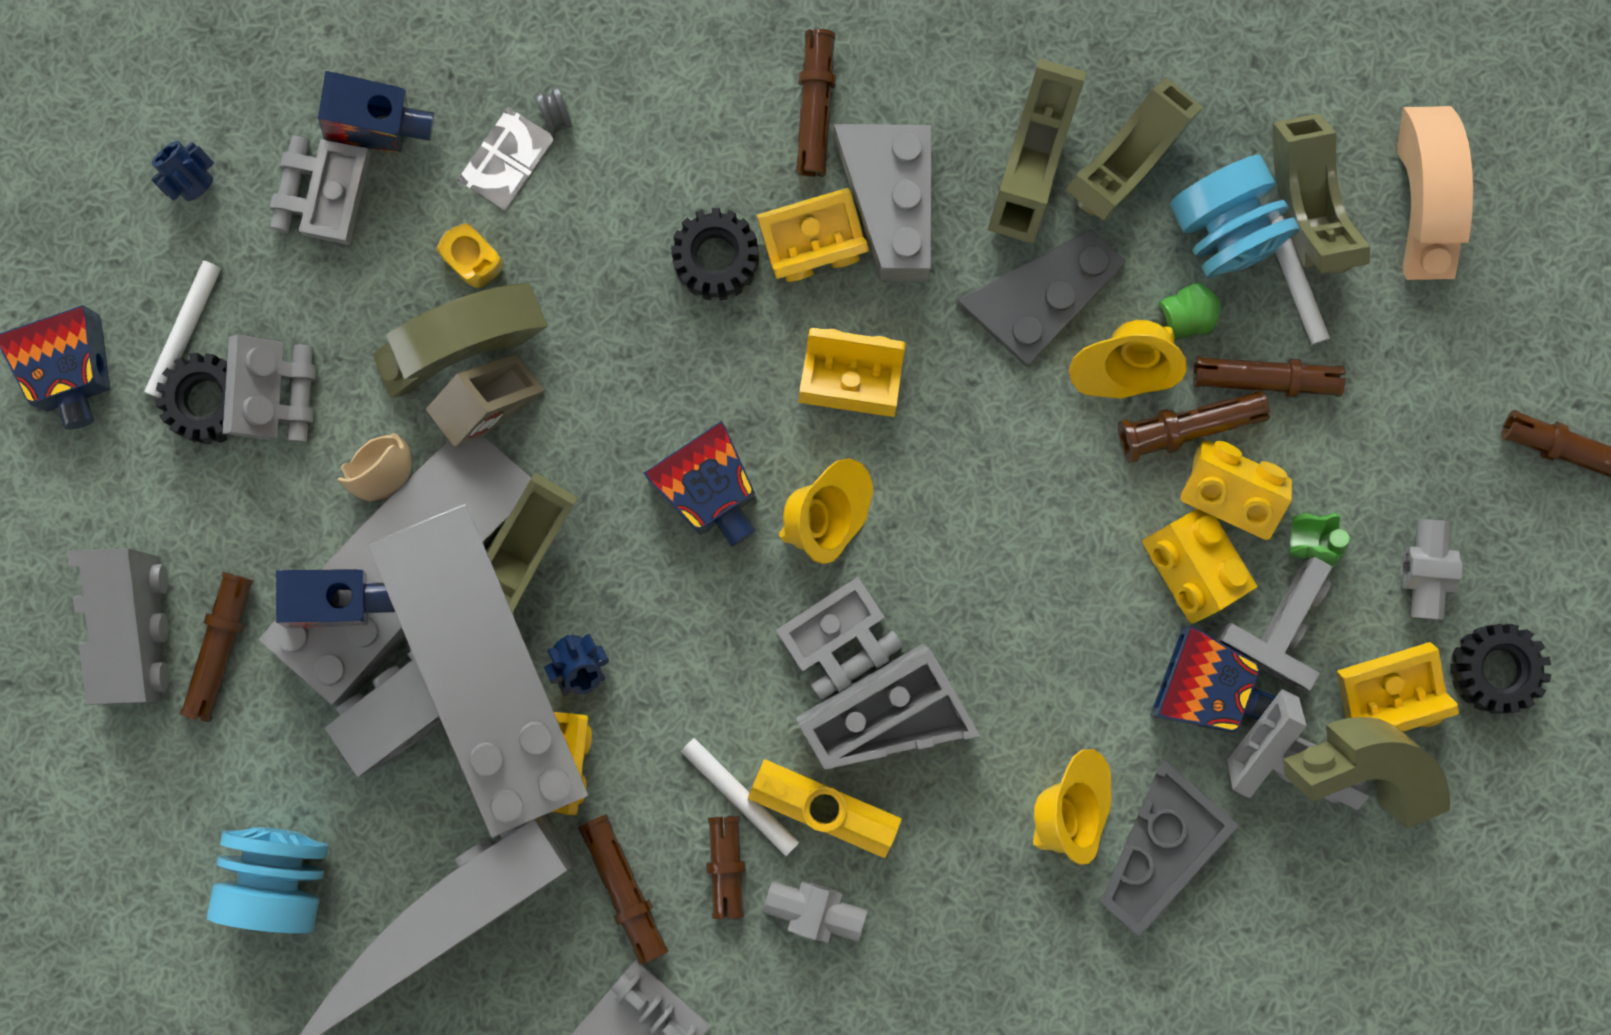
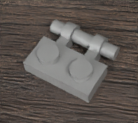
M291 136L288 152H283L279 168L283 170L279 190L278 193L272 194L269 209L273 211L270 229L289 233L292 217L302 216L299 232L303 236L350 245L371 159L370 151L367 148L320 139L317 156L311 157L307 156L310 140L301 136ZM302 175H312L307 198L297 197Z
M239 334L230 336L223 434L265 440L276 439L278 435V422L289 423L288 442L307 443L308 425L314 424V408L310 407L311 382H315L317 376V366L312 364L313 346L294 345L293 362L291 363L282 361L283 342ZM281 379L291 381L290 406L279 404Z
M859 577L848 582L776 630L802 672L817 662H820L826 671V675L811 684L821 701L837 690L842 692L852 686L851 681L875 666L877 670L890 662L889 656L903 648L901 641L894 631H891L877 641L869 628L885 619ZM854 638H857L864 650L839 665L832 653Z

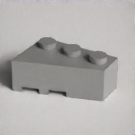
M834 124L833 141L839 154L849 189L852 192L880 281H928L931 270V125Z
M129 548L67 551L69 566H79L83 595L74 596L73 603L75 613L85 612L87 641L79 643L86 704L162 703V692H166L169 685V670L167 664L161 662V643H165L168 639L169 623L166 614L161 613V594L167 592L169 579L166 566L161 564V557Z
M924 644L917 646L852 684V686L842 692H838L795 717L824 769L886 757L887 754L917 748L919 750L933 747L934 744L964 738L966 740L980 737L933 652Z
M412 650L408 653L412 660L401 669L398 666H394L377 676L372 681L375 687L372 692L365 697L362 693H359L342 703L336 709L340 716L325 727V730L357 777L382 767L431 733V729L441 722Z

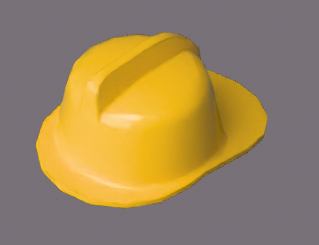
M1149 320L1125 322L1115 330L1110 339L1083 348L1073 357L1069 367L1070 381L1079 392L1090 396L1119 399L1172 388L1182 381L1187 371L1186 357L1179 347L1174 345L1172 328L1162 327L1158 323Z
M851 458L837 460L821 474L814 484L794 491L788 497L784 506V526L779 532V538L785 543L793 544L795 547L804 550L817 563L827 564L834 562L845 546L862 528L867 519L873 495V483L869 471L861 462Z
M1094 749L1079 751L1068 764L1062 781L1045 789L1037 797L1034 804L1035 832L1033 837V844L1036 848L1052 850L1056 853H1066L1069 859L1078 865L1089 864L1096 857L1100 837L1112 803L1111 771L1109 764L1102 754Z

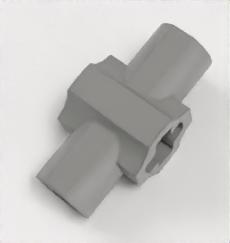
M1418 519L1415 547H1405L1401 559L1400 578L1402 589H1412L1410 618L1444 620L1446 593H1457L1459 582L1462 579L1463 563L1460 559L1459 551L1449 550L1450 521Z
M772 881L763 913L790 921L788 931L809 939L828 943L831 934L859 942L868 910L840 902L843 893L832 888L802 881L800 889Z

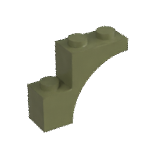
M534 472L487 550L488 557L512 614L539 563L578 498Z

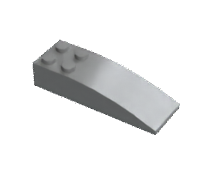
M484 436L458 447H454L449 440L354 533L321 570L360 569L364 570L367 574V582H383L368 546L369 542L465 503L486 549L494 540L531 477ZM351 590L337 591L332 599L333 607L348 606L352 599ZM396 612L368 613V624L365 626L284 628L276 623L275 620L258 640L331 705L340 706L358 693L406 639Z
M465 503L369 542L368 546L491 838L588 796L467 504Z
M548 814L499 834L502 840L494 845L491 844L490 840H487L482 844L475 845L454 859L459 868L443 878L405 909L364 950L332 988L300 1035H322L577 866L579 864Z

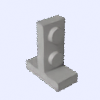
M1316 557L1302 562L1260 639L1233 623L1223 625L1215 639L1260 666L1261 670L1298 691H1310L1320 673L1287 655L1285 652L1287 648L1294 650L1302 640L1307 629V624L1302 621L1310 606L1318 607L1325 598L1331 582L1326 580V577L1332 566Z
M1282 689L1228 758L1227 764L1233 791L1251 798L1272 770L1282 779L1291 782L1285 776L1283 759L1302 752L1311 746H1316L1299 737L1307 727L1299 697ZM1363 781L1324 798L1333 803L1342 802L1359 810L1369 798V792L1366 782Z

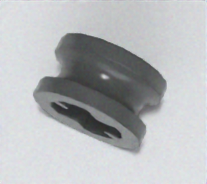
M558 85L552 87L553 90L550 94H543L542 91L535 93L550 134L555 133L559 125H565L567 128L573 126Z

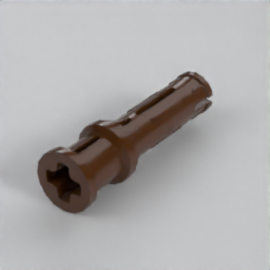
M1256 391L1242 397L1201 406L1185 412L1175 413L1173 410L1164 409L1158 411L1156 417L1131 423L1125 419L1118 422V435L1126 460L1129 463H1134L1139 460L1141 455L1164 449L1169 453L1178 451L1182 447L1183 442L1191 441L1192 439L1218 434L1249 424L1269 421L1270 415L1268 413L1270 408L1265 394L1262 391Z

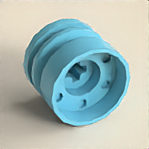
M1260 154L1241 159L1215 171L1182 191L1169 204L1183 233L1190 234L1207 229L1209 234L1192 249L1196 257L1206 256L1216 251L1219 252L1201 266L1206 278L1210 279L1225 273L1238 272L1266 259L1301 230L1293 217L1272 224L1273 221L1289 209L1286 201L1280 200L1262 206L1260 200L1268 195L1277 184Z
M252 827L244 830H223L220 845L242 850V855L218 856L216 866L238 873L237 881L213 884L207 920L230 927L291 934L314 932L319 896L298 889L299 881L323 879L324 869L302 864L303 858H327L329 845L315 841L299 832L276 828Z

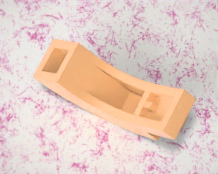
M1452 106L1403 107L1397 154L1406 167L1411 191V215L1403 261V274L1407 280L1455 279L1461 244L1469 243L1472 223L1473 173L1467 135L1460 117Z

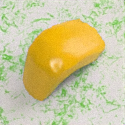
M467 223L445 231L436 248L437 253L463 281L475 288L481 289L492 282L504 268V261L499 254Z

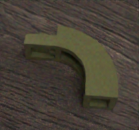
M1039 58L987 230L1034 244L1047 206L1064 142L1085 81L1086 71Z
M1166 77L1149 92L1112 141L1091 163L1074 177L1065 190L1074 196L1076 204L1083 211L1091 215H1097L1103 221L1105 219L1109 220L1172 148L1203 109V106Z
M1320 113L1273 122V155L1276 180L1281 200L1286 201L1289 209L1284 213L1285 219L1295 218L1301 229L1291 239L1304 268L1316 266L1321 273H1343L1349 271L1352 267L1370 264V245L1348 218L1341 199L1336 169V131Z
M530 283L505 285L455 299L412 318L386 334L389 342L372 355L390 398L398 397L409 393L439 371L459 361L489 351L520 346L547 328L548 325Z
M1354 717L1326 724V742L1311 746L1302 752L1283 759L1285 776L1312 802L1357 783L1376 779L1378 803L1407 829L1450 811L1448 782L1439 763L1398 727L1381 719Z

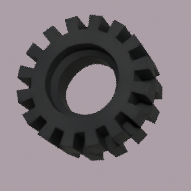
M712 208V213L704 214L703 209L695 212V219L690 220L687 217L682 222V230H676L673 237L675 243L674 246L671 245L673 265L682 285L685 284L688 291L695 296L698 293L702 295L703 299L710 301L712 297H719V300L722 301L727 300L728 295L734 293L736 296L743 292L745 285L750 286L754 280V273L758 271L759 248L754 231L750 230L749 223L744 218L739 220L736 213L728 210L727 214L721 213L720 208ZM712 238L726 240L735 251L732 264L720 272L705 270L697 260L700 246Z
M199 353L189 354L190 360H185L182 357L176 359L173 362L177 368L174 371L166 368L162 375L168 378L166 383L158 382L156 386V391L162 393V398L155 399L156 407L163 410V413L159 415L163 423L171 426L169 428L171 431L193 442L211 444V441L221 443L228 440L226 437L228 434H223L227 361L209 353H206L205 356ZM201 382H215L222 393L220 407L212 415L206 417L195 416L188 405L190 391Z
M1495 624L1474 629L1472 634L1465 635L1460 640L1463 643L1461 647H1456L1452 656L1456 657V663L1450 664V673L1456 672L1457 680L1452 681L1455 689H1461L1464 693L1461 698L1466 703H1473L1475 705L1474 708L1477 710L1496 714L1520 712V709H1529L1535 705L1533 699L1542 698L1547 691L1541 688L1542 683L1550 682L1551 674L1544 673V666L1551 665L1550 656L1542 657L1540 653L1541 650L1546 648L1542 641H1533L1531 639L1534 633L1528 629L1518 630L1519 626L1514 624ZM1494 650H1503L1509 653L1517 666V674L1514 681L1505 688L1492 686L1483 674L1482 666L1484 659Z

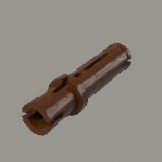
M816 28L814 29V35L811 29L805 31V60L803 71L799 73L798 85L802 86V102L795 173L800 176L816 177V172L820 177L826 176L831 89L836 87V75L832 74L836 33L827 29Z
M1196 356L1194 361V374H1196V377L1193 378V387L1285 392L1286 397L1296 398L1299 393L1341 397L1344 392L1346 378L1340 377L1345 375L1346 371L1344 365L1301 364L1300 359L1290 358L1287 363Z
M1512 410L1507 416L1503 427L1509 429V431L1503 430L1501 432L1502 439L1537 450L1544 459L1554 461V458H1558L1611 478L1610 445L1569 431L1568 425L1558 421L1555 424H1550L1523 414L1518 410Z
M222 572V580L212 613H206L203 623L208 626L183 708L179 713L180 715L195 720L199 717L204 722L212 721V713L237 633H242L245 623L240 621L254 580Z
M605 814L578 827L605 889H607L617 913V915L613 916L617 925L622 924L639 965L667 953L669 950L650 912L653 909L650 899L645 901L621 845L618 843L608 815Z

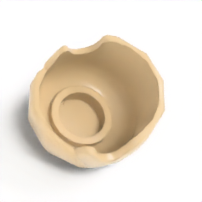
M396 433L371 439L356 452L350 463H344L341 466L345 479L339 477L337 481L357 498L370 502L388 499L410 477L412 455L409 446Z

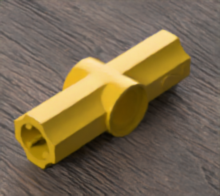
M764 759L747 798L802 822L816 831L825 832L882 858H886L902 820L901 817L767 759ZM822 794L831 795L839 804L837 816L830 822L825 823L814 819L810 812L812 800Z

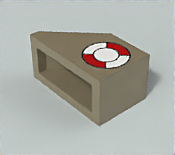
M516 353L456 374L430 403L426 411L454 447H458L487 435L544 393L545 389Z

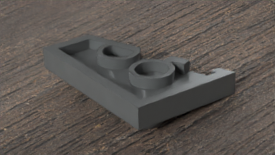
M1090 229L957 300V304L1025 367H1028L1123 267L1126 260Z
M1162 758L1100 903L1131 932L1140 937L1239 825L1169 762Z

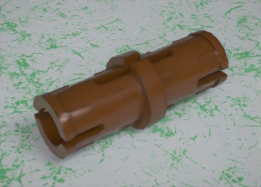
M723 816L708 817L711 862L706 863V871L708 874H712V919H724V917H727L726 898H728L729 919L744 917L741 872L746 871L745 861L740 860V816L724 817L725 837L723 835Z

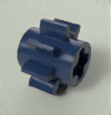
M174 141L165 146L154 157L152 166L159 173L153 176L151 180L173 201L180 195L186 201H192L201 196L211 186L213 176L207 169L214 165V161L200 146H196L194 142H190L185 147L180 141Z
M586 634L583 638L577 635H566L557 641L553 648L547 650L553 663L544 667L551 684H558L563 695H567L569 692L587 694L594 690L600 681L605 680L600 667L606 665L609 659L602 646L595 645L590 634Z

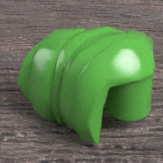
M1201 282L1191 284L1189 287L1186 286L1180 289L1176 295H1171L1158 301L1160 308L1164 312L1168 327H1171L1173 330L1174 339L1189 338L1194 334L1209 335L1216 327L1221 309V300Z
M1303 513L1293 516L1289 556L1303 559L1316 557L1334 568L1340 558L1347 552L1350 540L1349 534L1345 530L1340 529V515L1332 513L1329 515L1313 516L1312 513Z

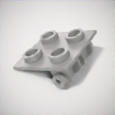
M636 959L571 1035H704L711 1025L645 966L639 965Z

